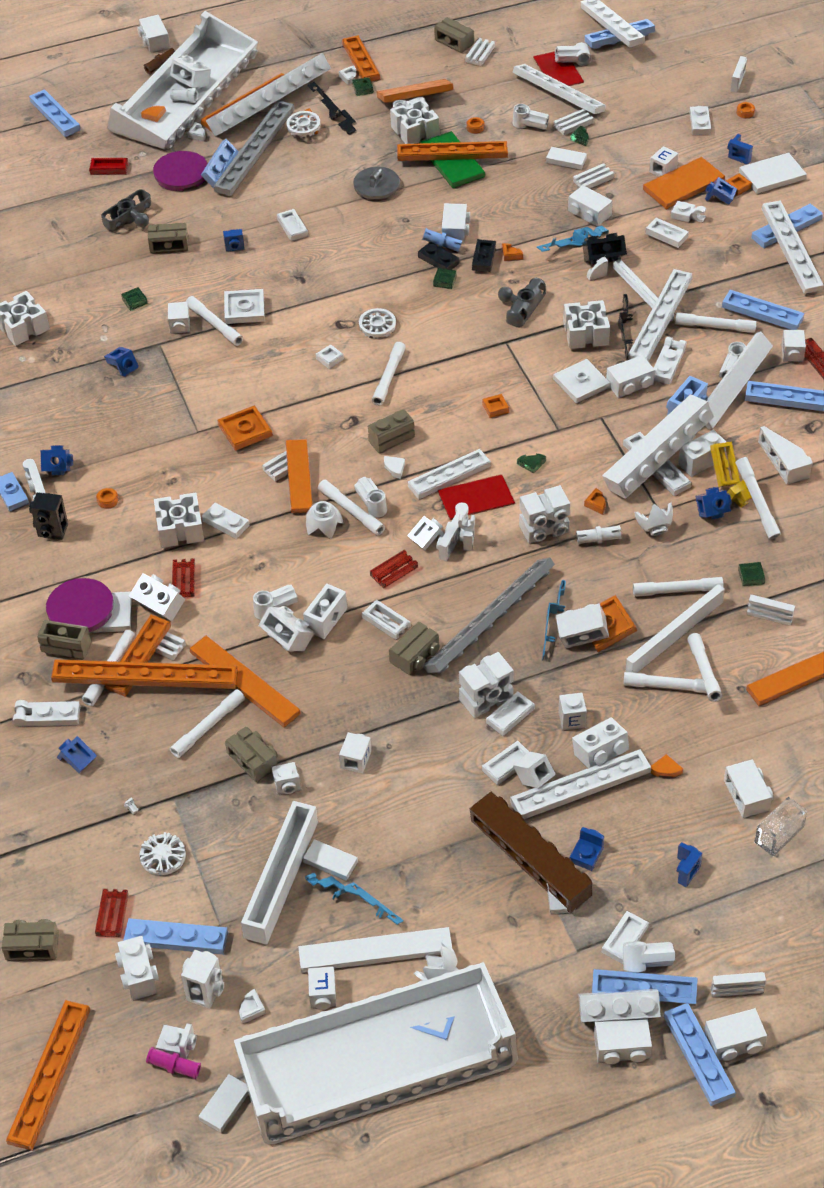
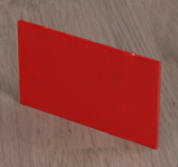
M555 51L533 56L542 73L568 86L584 83L572 62L555 61Z
M502 474L438 490L450 520L456 515L455 507L458 503H466L468 505V515L515 504Z

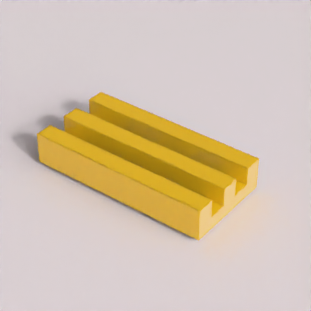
M732 441L710 445L718 487L739 483L740 478L735 463L736 459ZM724 447L726 448L728 460L726 459ZM729 467L731 471L732 480L730 479V474L728 470Z

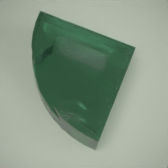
M580 126L571 134V141L587 146L589 135L586 128Z
M537 453L530 456L522 455L517 459V465L532 473H535L546 462V456Z

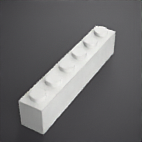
M690 394L602 475L609 491L625 499L714 418L708 402Z
M296 801L292 802L241 921L244 939L268 944L318 824L315 806Z

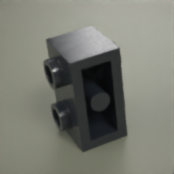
M617 233L606 234V238L599 239V236L587 237V241L582 242L584 261H590L591 265L597 264L596 261L602 257L609 258V262L621 259V256L627 255L624 235L618 236Z
M37 492L34 501L30 502L29 512L33 516V527L36 528L38 537L63 540L68 527V519L62 495Z

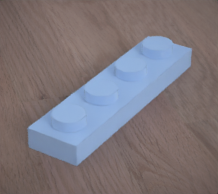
M648 19L629 23L644 36L655 32V25ZM607 29L585 35V42L594 49L621 41Z
M45 89L29 96L30 102L64 137L81 130L80 124Z
M810 203L788 214L796 232L822 220L823 213ZM769 224L752 232L751 238L762 248L778 242Z
M729 290L722 302V308L791 330H797L804 319L803 312L733 290Z
M748 381L745 401L824 411L823 390Z
M128 918L123 941L143 936L144 944H150L151 948L190 952L198 950L200 952L208 951L212 954L224 955L228 930L227 927Z
M593 969L592 993L657 989L659 991V1001L696 1004L698 978Z
M686 1003L665 1011L664 1018L710 1106L735 1097L736 1092L689 1004Z

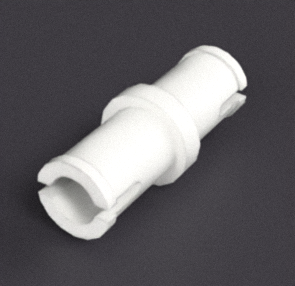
M620 525L606 528L597 526L595 529L576 531L578 545L590 542H597L599 544L605 540L622 539Z

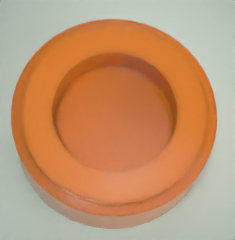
M742 102L737 105L736 114L739 117L751 118L754 116L755 106L752 103Z
M473 117L467 121L468 132L478 134L484 131L485 122L483 119Z
M104 488L96 495L97 503L101 508H112L119 501L116 490L112 488Z

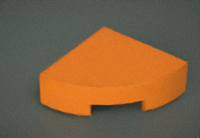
M152 106L143 110L141 116L144 119L158 122L165 114L166 108L165 106Z
M502 243L504 261L523 260L521 249L512 247V244Z
M595 488L584 501V506L603 515L606 508L603 493Z
M666 754L651 765V774L657 777L661 775L673 778L683 774V768Z

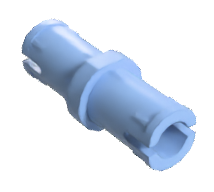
M427 228L422 238L423 241L425 240L441 248L445 247L459 252L462 240L447 236L444 232L441 234Z

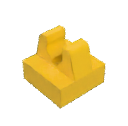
M744 480L730 487L727 492L731 497V501H734L741 508L747 505L748 501L752 498Z

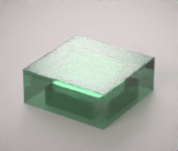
M370 77L352 80L356 96L374 93Z
M438 268L433 280V287L452 289L457 277V271Z
M139 287L121 294L123 302L130 311L148 304L146 296Z
M761 562L739 564L738 571L742 586L765 584V575Z

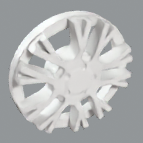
M310 111L296 112L287 119V129L293 136L300 135L301 138H306V135H314V132L320 129L321 122L319 116Z
M381 308L370 309L359 318L360 331L365 333V336H368V338L370 336H373V339H379L378 337L381 336L388 337L395 330L396 318L388 310Z
M164 832V834L157 836L153 834L152 837H148L149 840L144 841V844L141 845V864L147 872L154 875H168L177 871L183 865L186 858V851L179 837L176 835L172 836L170 833L166 834ZM175 844L179 845L177 848H172ZM146 849L152 851L150 853H145ZM172 859L178 861L174 866L170 863ZM156 862L158 864L157 868H151V865ZM166 864L167 869L163 870L162 865Z

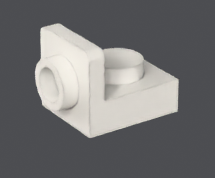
M424 516L407 536L426 550L438 535L443 537L445 533L441 530L443 526L433 518L430 521Z
M295 762L271 767L277 795L291 794L301 790L300 778Z
M186 1024L185 1029L164 1025L156 1049L170 1054L175 1052L180 1054V1057L187 1059L189 1051L194 1050L197 1040L192 1024Z

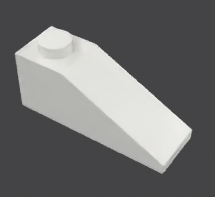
M760 427L758 442L786 485L810 478L813 462L803 449L767 427Z

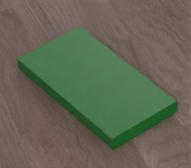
M450 131L420 141L419 144L454 143L460 141ZM475 159L430 160L452 188L485 177V171Z

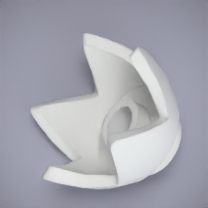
M326 501L317 502L306 514L308 535L319 528L331 539L337 522L344 524L339 510Z
M672 502L668 504L667 512L653 504L649 518L639 512H634L640 527L645 532H650L651 536L668 532L667 527L671 525L673 518Z
M444 939L441 942L442 947L440 948L442 957L426 955L428 966H424V973L419 971L413 973L421 980H428L459 970L456 967L458 961L455 952Z

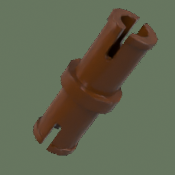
M170 48L161 55L157 54L153 60L144 64L146 73L150 75L159 69L175 50Z

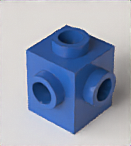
M53 445L51 450H40L41 471H51L52 475H64V471H69L70 466H73V454H70V449H64L63 445Z
M718 487L706 489V493L695 496L700 517L711 516L712 519L724 517V513L731 511L732 501L727 490H719Z

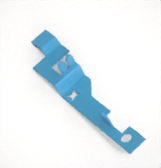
M603 226L596 227L594 231L589 227L574 230L573 236L570 238L556 241L555 237L551 243L537 246V248L545 252L550 250L548 247L555 245L558 247L567 245L582 246V242L585 241L589 234L600 237L603 232L608 233L609 230Z
M565 580L561 581L557 603H549L542 660L544 659L546 641L556 642L552 640L556 639L555 637L547 636L549 613L557 614V611H565V606L559 605L560 596L564 595Z
M315 873L305 876V879L313 886L317 884L324 888L332 885L337 886L340 890L334 893L333 900L349 892L360 896L372 906L377 905L379 909L376 916L379 915V918L382 917L385 911L389 914L386 917L395 924L404 921L354 882L344 886L332 876L321 880L316 878L317 875Z

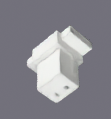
M131 797L125 802L124 806L134 815L138 812V808Z

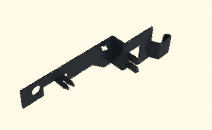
M315 82L307 85L312 92L318 91L324 98L321 101L329 109V118L331 120L343 115L346 120L338 123L342 130L345 129L348 135L356 131L352 125L356 121L345 109L341 111Z
M624 294L622 301L623 312L619 314L618 327L621 330L622 341H624L627 361V344L634 342H631L633 341L632 339H625L623 323L632 320L633 314H628L629 301L627 294Z

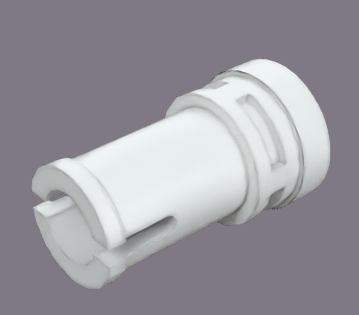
M187 88L186 90L172 89L170 91V98L172 101L184 100L196 103L198 91L196 88Z

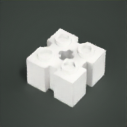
M423 98L410 102V106L405 107L401 105L390 109L391 128L397 135H401V139L405 144H417L422 138L429 139L440 135L439 117L433 110L429 111V105Z
M27 291L14 296V301L12 302L4 301L0 303V329L3 333H7V337L15 346L29 340V335L31 334L37 336L50 330L46 311L39 304H35L34 298Z
M603 300L590 301L584 306H580V303L564 304L563 323L565 332H567L569 349L585 348V344L592 343L593 347L609 345L610 325L608 317H606Z
M561 485L545 489L544 494L537 495L535 492L520 497V510L522 514H519V526L528 544L543 541L549 534L555 537L569 532L570 521L567 516L570 515V502Z
M197 493L179 495L180 499L171 500V497L154 499L161 548L178 546V541L187 540V544L204 541Z
M497 652L491 656L484 657L480 665H469L459 671V684L461 685V688H459V700L473 718L490 711V707L495 704L500 706L513 696V686L510 683L514 681V670L501 654Z

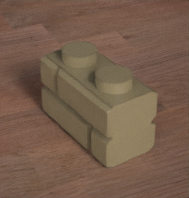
M448 17L434 27L435 40L460 53H463L474 44V30Z
M186 223L148 225L150 253L188 251Z
M405 409L397 411L368 425V440L378 453L388 450L415 437L414 420Z
M44 620L37 636L40 650L44 653L85 659L91 645L89 630L86 626Z
M417 622L389 649L390 663L397 668H401L408 675H411L415 670H420L425 664V660L430 655L434 656L440 648L438 633L430 628L428 629L421 622Z
M245 726L236 735H232L225 741L227 754L255 782L263 779L266 774H270L272 772L271 767L278 766L276 750L271 745L267 747L257 731L252 732Z
M41 919L38 922L27 923L24 920H15L13 923L4 924L2 951L5 960L57 958L59 931L56 922Z

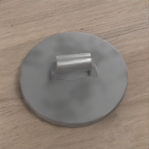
M369 167L360 171L355 176L353 184L355 191L362 197L383 199L396 193L400 186V179L397 173L389 168Z

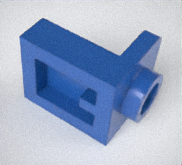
M737 134L728 143V158L748 165L751 162L753 146L741 142V135Z
M718 177L714 183L710 182L705 190L707 192L705 200L709 201L714 195L729 205L735 196L737 188Z
M242 229L223 231L226 252L245 250Z
M118 347L104 356L108 364L117 366L121 376H126L139 367L132 350Z
M78 736L72 741L67 739L58 748L60 753L57 758L60 761L64 758L78 773L83 771L97 757Z
M582 827L579 840L569 859L575 865L592 871L604 849L605 836L597 830Z
M681 842L677 853V858L681 861L676 872L679 873L678 884L687 887L701 867L702 852L692 845H686Z

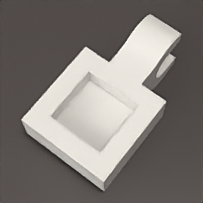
M677 201L671 211V218L689 222L690 219L703 222L706 216L701 214L705 213L706 207L698 206L695 208L694 204Z
M460 514L458 525L461 528L460 541H463L464 550L472 551L475 535V515H471V520H465L463 514Z

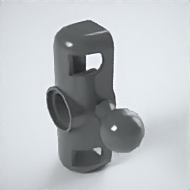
M139 189L101 214V218L105 228L113 231L123 224L133 222L138 227H146L149 223V217L141 212L151 206V195L145 190ZM136 195H138L140 201L137 205L135 200H133ZM110 214L112 220H108L105 216Z
M532 278L525 288L518 291L517 296L513 294L512 289L509 287L499 289L498 297L501 301L513 302L511 309L506 313L507 324L518 328L525 324L546 295V284L542 279ZM521 314H526L524 320Z

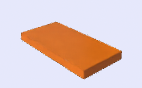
M440 79L376 91L377 98L388 103L452 91L454 88L452 82Z
M700 157L643 184V190L665 209L674 206L677 201L682 202L705 191L710 182L714 183L718 177L725 181V175L703 157Z

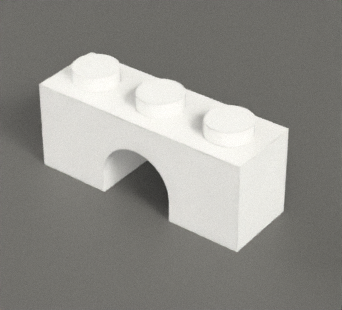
M657 989L578 994L581 1022L661 1017L659 991Z

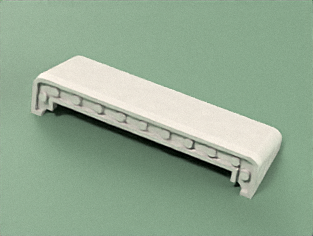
M204 11L200 16L202 19L201 24H196L193 34L123 106L115 103L111 107L107 129L115 134L164 150L172 148L176 139L183 136L185 129L193 125L194 120L202 115L204 109L210 107L213 99L220 96L224 87L227 88L231 80L239 75L240 70L246 68L249 60L256 57L258 41ZM184 55L191 56L193 60L205 64L204 66L211 69L209 86L197 89L198 99L196 103L184 100H171L170 91L172 89H191L190 86L170 76L173 58H182ZM152 106H165L166 108L165 114L158 122L142 118L141 112Z
M484 962L234 1040L261 1136L266 1144H277L511 1068L518 1060L515 1031ZM455 1016L446 1040L410 1028L420 1025L443 1033L448 1021L446 1018Z

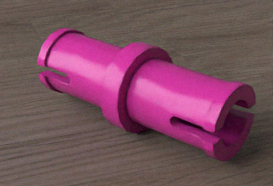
M154 1047L150 1048L146 1058L147 1064L167 1069L168 1073L174 1074L176 1072L195 1080L201 1069V1063L182 1058L178 1053L170 1054Z

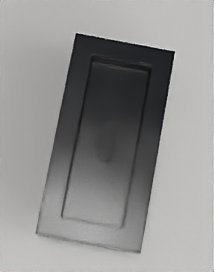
M477 239L472 271L491 272L496 241Z
M431 242L418 251V258L445 273L450 272L459 264V257Z

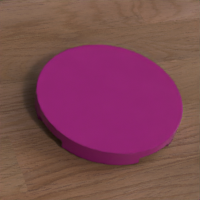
M175 151L158 159L153 167V173L161 187L172 191H184V188L198 187L205 181L201 174L208 163L198 153Z
M90 578L72 579L62 583L51 592L46 603L47 616L49 621L86 626L90 633L101 628L111 618L114 606L113 596L109 588L100 581Z

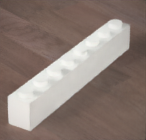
M321 53L212 116L206 122L214 136H217L327 72L331 67L324 54Z

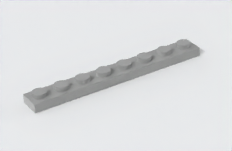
M277 100L215 183L214 192L229 196L234 193L294 111V104Z
M550 557L539 559L427 661L423 665L427 673L437 672L438 674L445 671L449 667V662L459 658L464 653L463 649L474 644L479 639L477 636L482 632L488 631L496 619L503 617L510 606L517 604L522 599L521 596L524 593L531 591L536 586L535 583L538 580L545 578L550 573L549 570L555 565Z

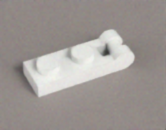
M666 337L664 346L654 366V381L670 385L685 352L687 341L680 340L679 342L673 340L672 337Z
M33 459L25 460L23 462V469L26 471L25 477L28 481L30 492H35V495L37 492L45 493L35 461Z
M458 503L456 505V515L452 522L447 523L444 536L440 537L437 541L436 549L439 550V559L448 560L460 539L459 515L463 514V518L469 520L468 505L466 503Z
M18 700L15 702L14 710L16 714L13 716V724L18 727L79 725L80 702H27L25 700Z

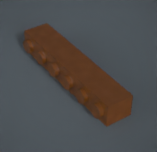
M491 791L469 808L471 822L543 889L548 892L549 888V892L567 908L570 914L592 896V880L586 873L578 871L568 857L564 858L552 842L545 841L541 837L540 832L534 826L530 827L519 812L511 810L502 797H497Z

